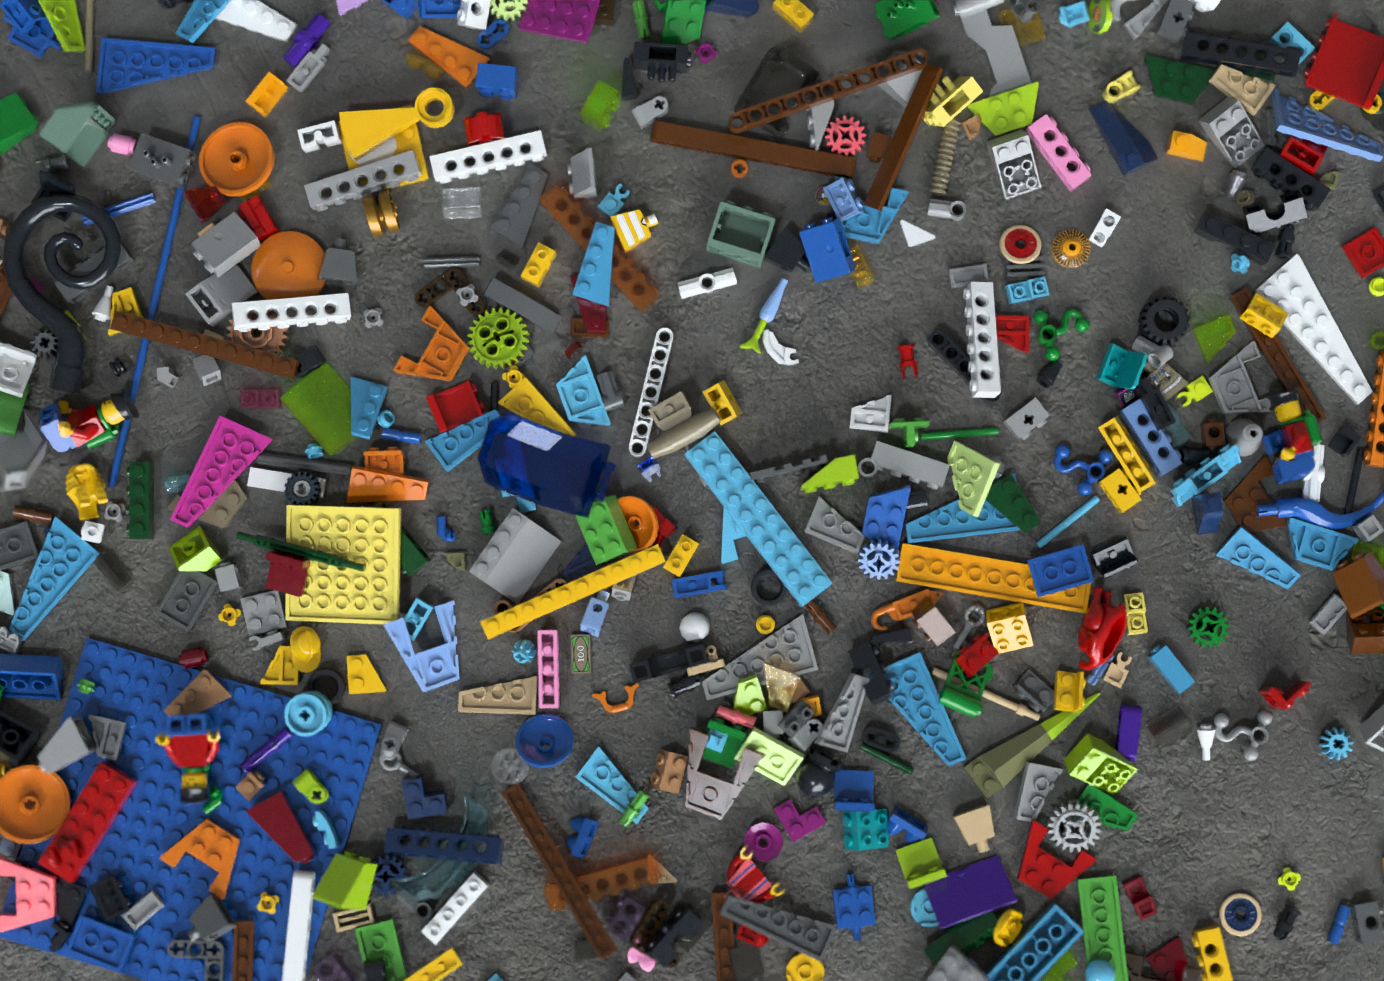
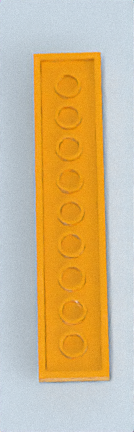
M904 543L901 546L900 563L896 576L897 582L1079 613H1086L1091 588V583H1087L1037 598L1028 564Z

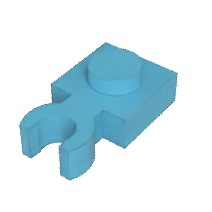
M622 184L616 187L614 195L609 192L598 205V208L609 217L617 215L624 206L621 200L626 199L630 195L629 190L625 194L619 192L623 187Z

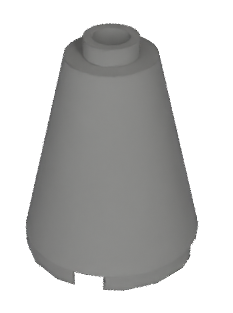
M1236 419L1230 422L1224 430L1226 445L1232 446L1237 444L1240 448L1239 456H1249L1255 453L1261 445L1262 430L1249 419Z

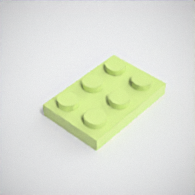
M754 727L734 759L741 762L746 747L764 753L755 770L785 786L804 759V754Z

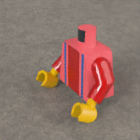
M747 845L743 846L741 853L729 864L726 884L730 887V890L724 895V898L726 895L758 904L775 897V895L780 896L785 889L780 892L776 889V886L781 883L777 882L773 886L750 860L753 850L747 854L744 852Z

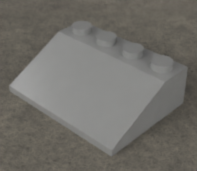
M512 508L469 572L516 604H519L562 541Z

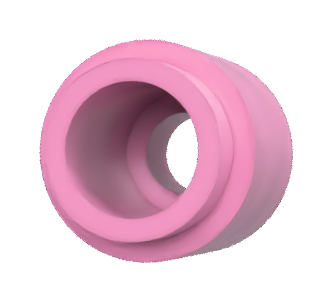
M114 133L113 136L109 137L108 147L111 152L130 156L134 153L138 140L131 136Z

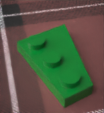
M1088 783L1077 798L1080 806L1084 802H1087V809L1093 806L1094 812L1099 813L1098 819H1101V823L1107 826L1128 831L1138 816V813Z

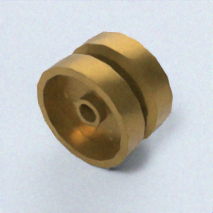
M389 190L379 192V204H377L373 195L362 197L367 221L374 238L384 236L385 227H387L390 233L400 231L398 212Z

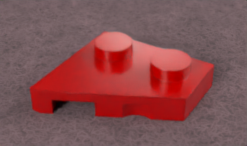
M995 315L997 339L1023 353H1029V316Z

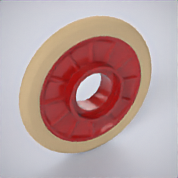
M1011 226L1004 231L1000 238V250L1013 263H1029L1039 255L1041 239L1038 233L1028 226ZM1018 240H1022L1025 242L1026 246L1024 248H1018L1015 245V242Z

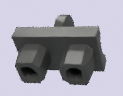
M800 699L790 711L786 712L785 717L777 725L790 738H793L815 712Z

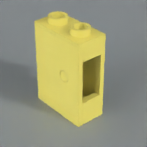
M945 76L942 79V82L947 87L945 90L937 83L934 90L936 94L933 93L930 99L931 102L928 104L923 116V120L929 126L944 127L983 92L972 76H959L954 82L948 76Z

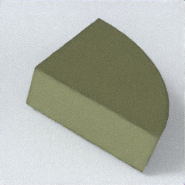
M1328 172L1321 176L1318 181L1334 191L1336 190L1341 172Z
M445 552L451 566L457 570L466 571L465 552Z

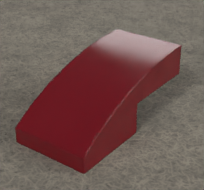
M1139 874L1122 882L1126 894L1141 921L1158 913L1153 899Z

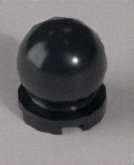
M809 747L806 753L809 760L799 767L796 775L797 785L805 795L821 797L832 788L834 782L833 772H840L843 764H839L835 759L823 753L819 754L815 752V749Z

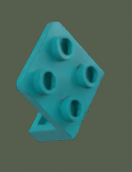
M1109 343L1096 379L1115 388L1133 390L1139 383L1148 355L1144 352L1127 351L1115 344Z
M886 809L843 811L842 823L845 850L862 851L887 848L889 846L888 812Z

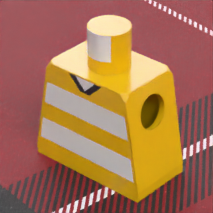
M641 210L610 217L625 253L650 238L649 228L658 224L654 213L643 217Z

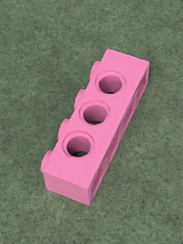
M1046 114L1030 125L1025 132L1071 192L1091 177V169L1085 162L1082 163L1079 159L1078 151L1074 147L1071 148L1068 144L1067 136L1063 132H1059L1056 128L1057 123ZM1044 134H1052L1053 140H1046ZM1055 149H1063L1064 156L1057 155ZM1067 164H1074L1076 170L1069 171L1067 169Z
M538 630L539 708L560 707L558 630Z

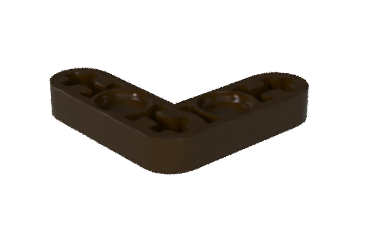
M451 268L419 290L415 295V302L420 307L427 308L450 291L454 290L456 293L457 289L455 286H458L455 280H450L453 272L460 274L458 279L461 283L464 280L466 281L457 289L467 287L470 283L460 269ZM437 283H443L445 289L443 292L437 293L434 290V286ZM429 288L436 296L434 298L431 295L427 297V303L419 302L421 299L420 295L427 296L429 294V291H427ZM478 295V301L475 303L482 305L480 306V312L472 311L474 307L471 302L465 306L470 314L475 317H479V314L483 315L486 310L484 302Z
M660 897L652 899L629 939L630 945L635 950L653 960L655 959L643 948L646 946L648 939L655 935L669 910L668 903ZM657 904L662 906V909H661V910H660V909L657 910V908H656V905H657ZM653 913L654 915H657L658 917L655 918L654 916H652V915H650V914ZM652 919L654 921L653 926L650 929H645V922ZM637 938L642 940L641 944L635 942ZM679 954L667 966L668 968H674L679 964Z

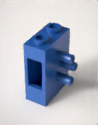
M832 217L821 220L822 223L818 225L815 222L804 225L805 229L799 232L816 283L851 273L856 269L840 218L833 220Z

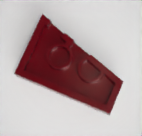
M570 275L573 288H575L578 275ZM576 296L586 332L606 333L607 306Z

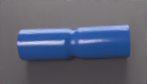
M383 427L382 439L414 444L421 443L422 433Z
M1342 904L1339 905L1327 941L1339 944L1351 908Z

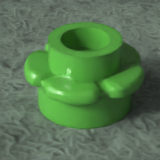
M80 679L79 684H76L79 687L78 691L89 695L90 692H95V684L91 681Z

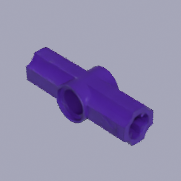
M317 13L309 24L296 34L294 43L282 58L296 68L308 52L317 47L319 38L331 25L330 22Z

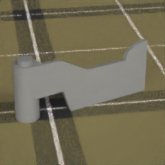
M955 0L956 4L953 5L956 16L960 15L967 36L987 52L997 82L991 89L990 97L1031 84L1013 26H992L987 12L988 8L1004 3V0Z

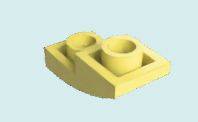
M1143 592L1124 594L1128 635L1147 633L1148 627Z

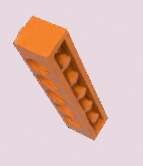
M1383 351L1380 352L1376 359L1378 371L1373 380L1376 386L1375 392L1371 396L1373 409L1368 417L1370 430L1366 434L1368 446L1364 451L1363 457L1366 466L1384 468V433H1381L1379 430L1380 423L1384 425V413L1381 410L1382 405H1384ZM1378 442L1383 445L1382 452H1379L1376 449V444Z

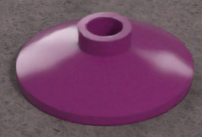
M762 822L748 829L744 837V846L747 845L746 852L748 854L753 850L751 856L753 859L766 862L774 859L780 853L783 839L780 831L774 825ZM761 838H765L767 840V843L765 845H761L759 843Z

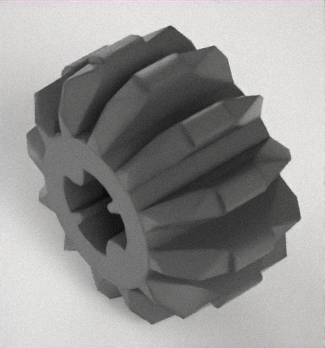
M47 327L45 331L41 328L38 329L39 335L34 333L33 337L36 339L30 341V344L35 345L31 350L37 352L36 355L39 358L43 356L45 360H48L51 356V358L55 359L58 338ZM46 340L50 341L48 347L44 346L47 344Z

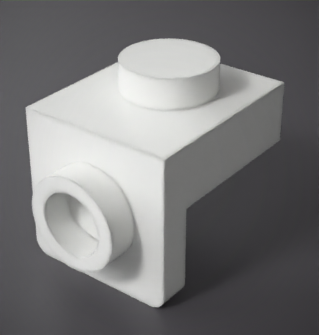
M85 521L81 529V540L101 543L105 525Z

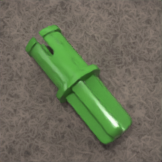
M642 0L634 1L632 5L635 15L634 23L637 25L639 35L638 38L651 37L647 23L649 18L646 17L644 3Z
M639 791L632 802L626 805L627 809L618 819V822L621 825L624 823V827L628 828L636 814H640L639 810L648 799V795L643 791Z

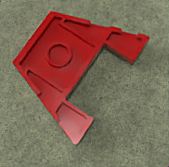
M1032 819L1017 878L1052 899L1097 859L1081 849L1070 866L1038 847L1049 829Z

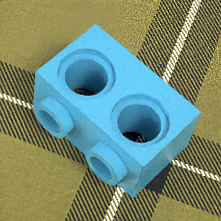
M1289 22L1268 41V43L1277 44L1278 47L1282 48L1287 46L1296 47L1301 51L1299 64L1315 49ZM1279 36L1285 37L1287 43H1282Z

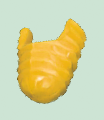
M76 464L68 470L66 475L67 495L78 508L80 520L99 517L97 502L98 504L108 502L105 492L106 484L101 478V474L98 473V469L94 468L92 464Z

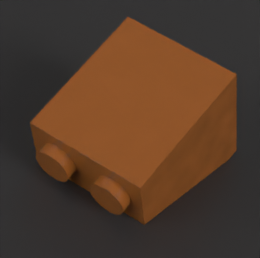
M1371 551L1365 554L1363 552L1356 554L1350 562L1344 560L1337 565L1338 569L1333 573L1352 619L1384 603V570Z

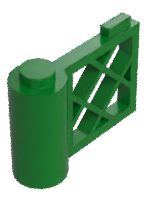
M956 650L944 687L940 692L938 703L974 718L976 715L979 716L983 709L981 697L986 682L991 680L994 670L991 669L992 664L987 663L983 666L986 668L984 675L978 677L975 673L973 675L974 679L966 682L962 674L963 669L960 670L955 661L960 656L958 654L959 651ZM956 674L959 675L963 683L959 686L950 683L952 676ZM976 681L979 687L978 693L971 692L968 684Z

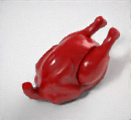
M1101 586L1092 589V603L1087 609L1082 624L1079 627L1078 647L1090 659L1088 662L1079 661L1078 667L1083 670H1092L1107 662L1116 650L1127 626L1126 606L1124 604L1111 605V591H1103ZM1101 597L1103 598L1104 604H1101L1100 602Z

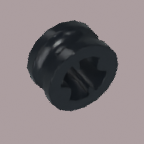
M116 358L115 362L111 361L109 364L116 376L120 377V374L127 373V370L121 360Z

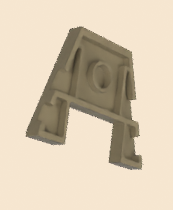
M236 479L198 520L224 529L228 526L249 499ZM177 494L167 507L169 510H175L181 495Z

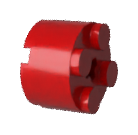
M484 111L476 113V117L469 116L463 118L468 146L504 139L500 112L488 115Z

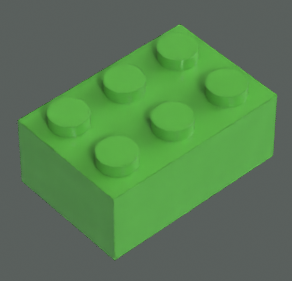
M615 495L605 497L574 512L596 565L610 561L637 548Z

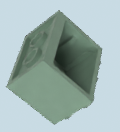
M725 200V203L720 202L707 242L706 251L761 268L776 219L772 218V214L766 212L756 213L751 207H737L736 203Z

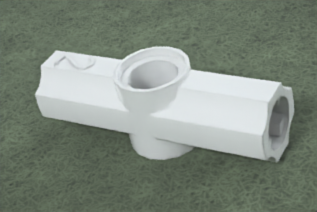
M733 268L711 274H703L700 277L678 282L677 284L681 298L684 299L735 285L737 281ZM710 279L713 284L711 287L705 288L702 285V281Z
M1321 444L1313 446L1315 455L1313 458L1316 462L1315 468L1307 477L1302 479V498L1311 499L1317 503L1320 502L1321 483L1325 477V467L1323 466L1324 445Z

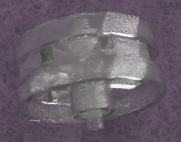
M507 748L500 750L493 757L491 769L498 781L507 784H517L527 776L529 764L520 757L517 750ZM509 753V759L507 761L504 758V756ZM514 753H516L519 757L513 761ZM520 761H521V768H519V767H518V764H517V763H519ZM503 769H504L505 772H504L503 775L501 776L499 770H503ZM517 770L520 771L519 774L515 776L514 772H516ZM510 772L512 780L507 781L505 779Z

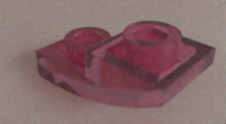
M240 390V409H282V390Z

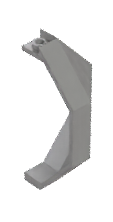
M24 408L16 437L0 434V492L25 487L45 457L47 439L28 410Z

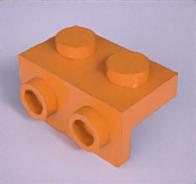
M387 447V451H380L379 448H368V451L363 452L365 468L404 474V451L399 450V447Z

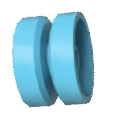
M309 690L300 693L289 701L285 707L284 717L287 726L292 732L307 737L315 735L329 724L333 710L331 702L324 694Z

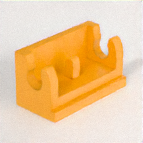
M268 72L247 98L246 102L266 118L289 88L271 72Z

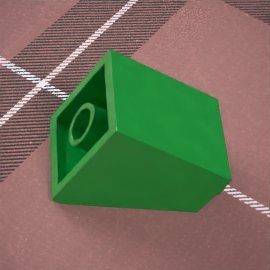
M16 92L0 100V156L34 133L37 128L38 120L35 114L29 112L25 100L19 97Z

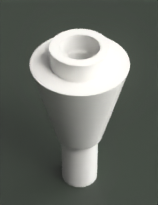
M106 286L104 296L92 312L95 315L94 318L99 321L105 322L106 319H111L113 287Z
M1200 724V727L1196 728L1202 747V760H1210V748L1216 728L1212 727L1211 724Z

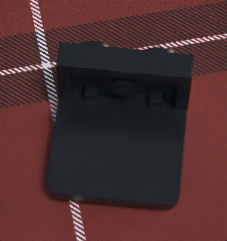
M40 170L38 175L41 188L32 199L31 204L39 198L56 193L75 194V189L69 181H62L56 178L53 173ZM58 212L52 216L66 222L72 212Z

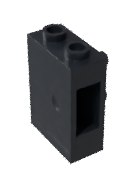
M635 42L634 70L648 71V80H654L655 71H658V82H665L666 72H669L668 81L674 82L676 81V73H687V68H691L692 52L688 51V45Z

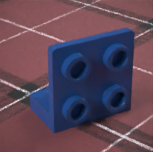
M3 0L0 4V7L22 34H27L36 21L47 19L38 0Z
M862 770L835 771L834 809L874 811V772Z

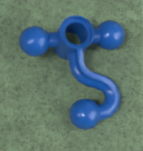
M1059 444L1055 449L1054 466L1061 473H1069L1077 467L1086 470V480L1081 481L1077 486L1078 492L1086 496L1092 492V483L1099 481L1104 476L1105 469L1103 466L1112 461L1113 453L1109 449H1102L1098 453L1099 460L1097 462L1089 464L1083 460H1075L1064 466L1061 460L1069 456L1070 448L1066 444ZM1093 467L1098 468L1100 476H1092L1090 469Z

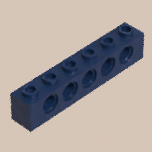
M395 825L394 828H387L384 851L389 855L502 865L505 842L499 835L488 834V837H483L475 832H470L469 835H462L460 831L443 833V830L431 829V832L419 827L407 830L404 826ZM411 837L410 843L403 845L404 839ZM429 838V845L422 847L423 840ZM448 840V846L441 849V843ZM467 842V848L465 850H460L459 847L461 843ZM481 844H487L484 852L478 851Z

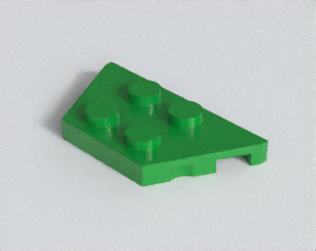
M667 0L660 43L681 45L699 39L706 0Z

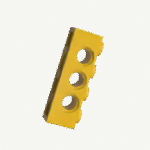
M1118 416L1098 427L1139 493L1159 481Z
M1213 925L1193 930L1192 942L1194 947L1198 949L1199 955H1196L1199 967L1202 966L1203 974H1201L1202 981H1233L1220 927ZM1211 943L1213 950L1210 953H1206L1205 947ZM1212 963H1217L1218 965L1215 972H1210V965Z

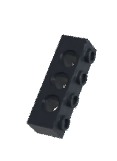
M1268 147L1261 152L1250 169L1257 178H1264L1276 190L1280 189L1285 193L1299 190L1307 211L1312 210L1314 212L1317 210L1331 190ZM1270 166L1277 169L1276 175L1270 172ZM1286 177H1290L1293 180V185L1286 183ZM1302 187L1308 189V196L1302 193Z

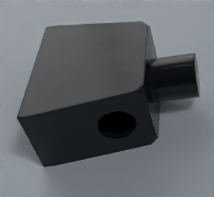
M786 227L764 256L765 261L790 273L793 272L796 266L804 272L810 267L809 261L804 258L806 252L803 243Z

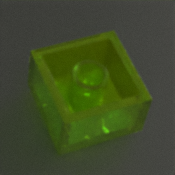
M598 80L580 111L581 121L602 132L603 128L607 129L612 120L610 118L613 112L616 113L621 105V102H619V91Z

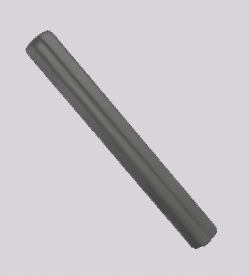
M260 453L257 457V462L265 465L350 476L352 471V465L268 453Z

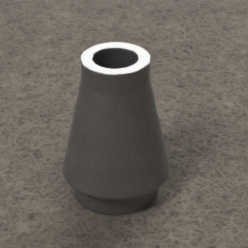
M1232 170L1228 176L1224 196L1235 199L1247 181V174Z

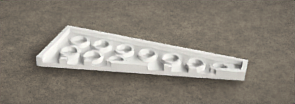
M1295 254L1254 292L1289 313L1283 325L1350 399L1358 405L1373 391L1300 256Z

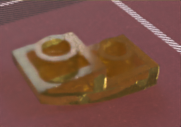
M406 53L405 62L410 68L421 69L423 67L424 74L431 79L444 77L442 68L426 58Z

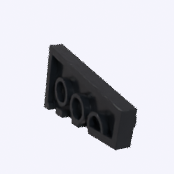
M15 859L14 862L20 863L21 866L29 869L34 868L56 877V914L70 925H73L88 888L75 882L70 883L56 874L20 859ZM8 876L10 880L16 883L15 876Z

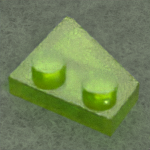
M1230 314L1193 328L1205 363H1209L1212 357L1224 347L1226 341L1231 339L1236 333Z

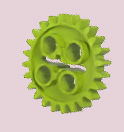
M500 307L499 312L492 308L491 314L485 310L484 317L479 314L480 321L473 320L476 326L469 327L473 334L467 335L472 339L467 344L473 346L470 349L471 353H475L473 357L476 360L479 359L481 365L486 362L487 368H490L493 364L495 370H497L498 365L505 369L506 363L511 367L512 360L518 363L517 356L524 357L521 351L528 350L524 343L530 342L525 338L530 334L528 331H525L527 325L522 324L524 320L521 317L517 318L518 314L516 312L511 315L510 309H507L504 313L502 307ZM506 322L507 327L503 330H500V325ZM485 331H490L488 337L482 338V334ZM500 335V341L497 342V336ZM510 339H515V343L512 346H507V342ZM493 347H497V352L490 355V350Z

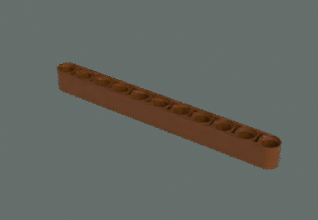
M916 49L734 112L729 117V129L734 133H740L919 71L926 66L929 58L928 53L924 49ZM921 56L924 62L917 63L914 57ZM903 62L906 68L898 69L896 63ZM884 68L888 74L881 76L878 73V69ZM867 75L869 81L862 82L859 76ZM848 81L851 83V87L846 89L842 87L841 83ZM830 87L833 90V94L827 95L823 92V89ZM811 93L815 96V100L808 101L805 95ZM788 100H794L796 101L797 106L791 108L787 105L786 102ZM771 106H776L779 109V112L776 114H772L769 112L768 108ZM753 112H757L761 118L753 120L750 115ZM740 119L743 124L736 127L732 124V121Z
M653 121L650 141L658 144L833 177L853 179L856 159L848 156L661 121Z

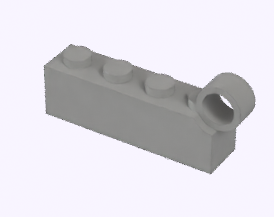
M876 441L871 457L864 458L859 462L858 472L862 477L869 478L877 471L882 472L885 469L890 471L892 476L901 478V475L909 477L908 481L919 484L921 481L927 483L926 487L937 490L938 487H943L950 465ZM871 462L874 466L873 472L865 474L861 469L862 463Z

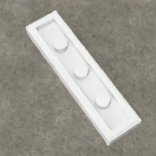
M250 467L247 486L284 492L286 489L284 485L292 474ZM317 478L321 488L319 498H324L327 479ZM301 484L298 493L303 495L306 493L307 485Z

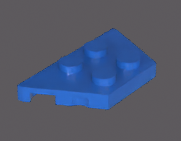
M906 485L904 488L894 491L891 489L882 494L869 495L862 527V534L875 543H878V539H881L882 543L888 540V545L894 544L895 550H898L911 486Z

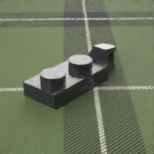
M1147 377L1139 380L1137 386L1140 391L1138 392L1140 399L1157 431L1175 423L1176 420L1159 388H1156L1154 385L1151 386Z

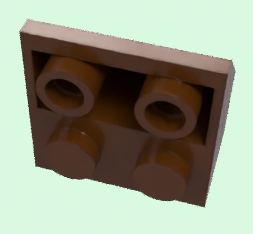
M1347 610V642L1351 654L1384 653V610H1369L1353 619Z

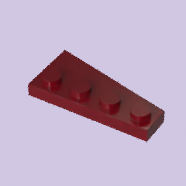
M1177 936L1145 957L1159 979L1182 981L1184 966L1188 965L1180 938Z

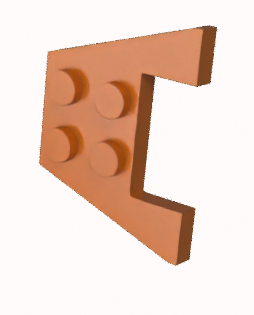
M429 306L421 321L437 329L418 364L401 355L393 371L400 374L452 381L470 348L437 311Z
M206 819L164 853L160 859L171 867L176 868L185 852H188L219 872L209 891L221 899H225L241 839L210 819Z

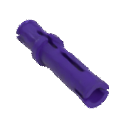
M284 727L277 735L270 737L266 744L240 764L243 770L249 773L275 750L281 749L280 746L293 737L291 731Z

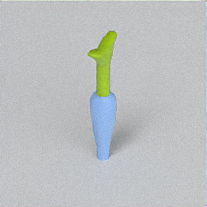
M781 278L759 313L760 321L752 337L739 345L741 349L753 348L755 352L761 354L758 343L767 322H771L777 313L784 289L788 283L787 280Z

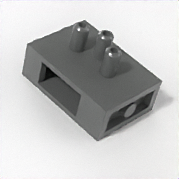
M141 133L128 169L182 189L188 181L190 167L194 165L195 153L187 148Z

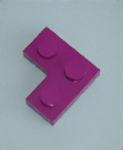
M788 799L773 808L792 842L826 824L817 806L799 815L792 801Z

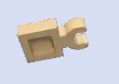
M1122 652L1117 653L1116 664L1110 662L1102 680L1118 688L1122 687L1129 672L1124 667L1130 664L1132 657L1128 656L1127 660L1123 662L1121 660Z

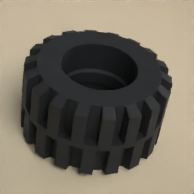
M1170 296L1157 297L1146 304L1140 312V318L1138 319V323H1140L1139 331L1142 330V336L1157 345H1171L1187 333L1186 330L1190 325L1188 323L1190 315L1187 316L1188 309H1184V304L1182 302L1178 303L1177 298L1171 299ZM1158 311H1165L1173 318L1174 324L1171 331L1163 332L1156 327L1154 316Z

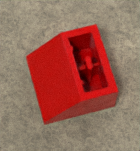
M1289 134L1278 154L1311 176L1315 173L1325 156L1328 146L1316 144L1313 141L1300 139Z

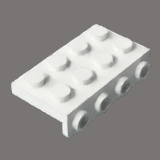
M0 342V391L22 398L36 364L37 355L29 350H22L11 344Z

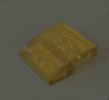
M1011 8L998 12L1001 26H1013L1019 47L1046 39L1039 12L1033 15V19L1029 23L1020 21Z

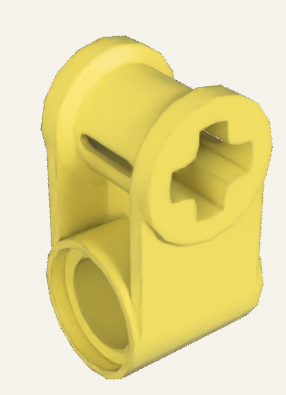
M1129 71L1109 83L1103 90L1102 96L1105 101L1113 103L1134 93L1141 88V85L1137 84L1132 76L1133 72ZM1109 89H1114L1117 96L1111 95Z

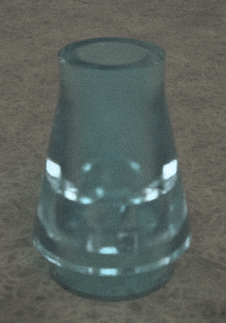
M190 473L167 476V479L163 480L168 494H175L185 488L190 479Z

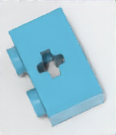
M419 597L415 599L404 618L410 640L412 641L416 638L434 607Z

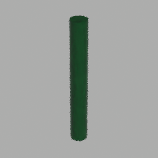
M863 742L859 748L909 775H912L914 771L913 767Z

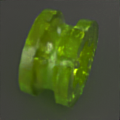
M1378 332L1370 336L1368 343L1372 349L1380 350L1384 348V333ZM1375 337L1382 339L1383 342H1380L1382 345L1375 344L1374 341L1377 340Z

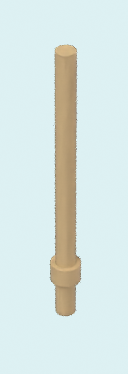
M936 667L932 671L933 675L946 680L947 672ZM952 676L951 683L958 686L963 684L960 678ZM972 683L968 684L970 691L977 694L979 687ZM985 689L983 691L982 697L1012 709L1020 716L1025 715L1036 721L1041 716V714L1028 709L1022 703L1017 704Z

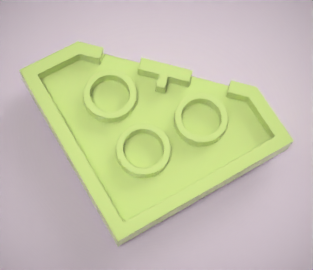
M954 441L947 460L948 464L952 467V480L960 499L958 501L959 507L965 512L978 517L1000 463L961 442Z

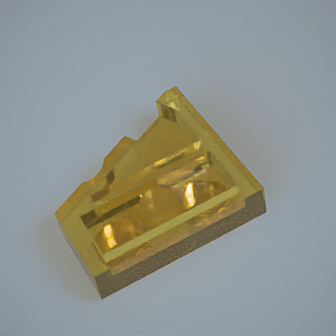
M766 662L764 670L766 671L769 705L787 712L801 675Z

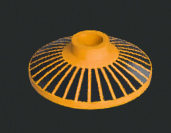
M1065 230L1059 233L1052 244V254L1055 260L1065 267L1072 268L1083 264L1090 253V244L1087 237L1077 230ZM1070 244L1075 246L1074 251L1069 249Z

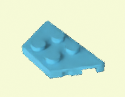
M585 355L556 384L570 422L609 426L611 423Z

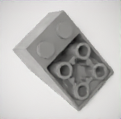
M825 87L823 89V92L825 94H833V91L830 87ZM808 93V95H805L806 100H815L813 94ZM834 100L805 110L809 111L807 128L812 131L809 137L810 149L819 150L833 112Z
M1227 97L1198 120L1210 140L1235 169L1265 146L1239 100Z
M1021 129L986 141L990 159L1005 200L1041 188L1029 136Z
M236 264L219 278L214 274L201 281L185 294L205 321L214 327L232 313V303L246 302L256 295L258 291Z

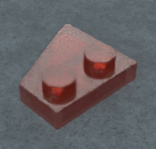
M216 186L190 189L183 192L201 223L207 222L225 203Z

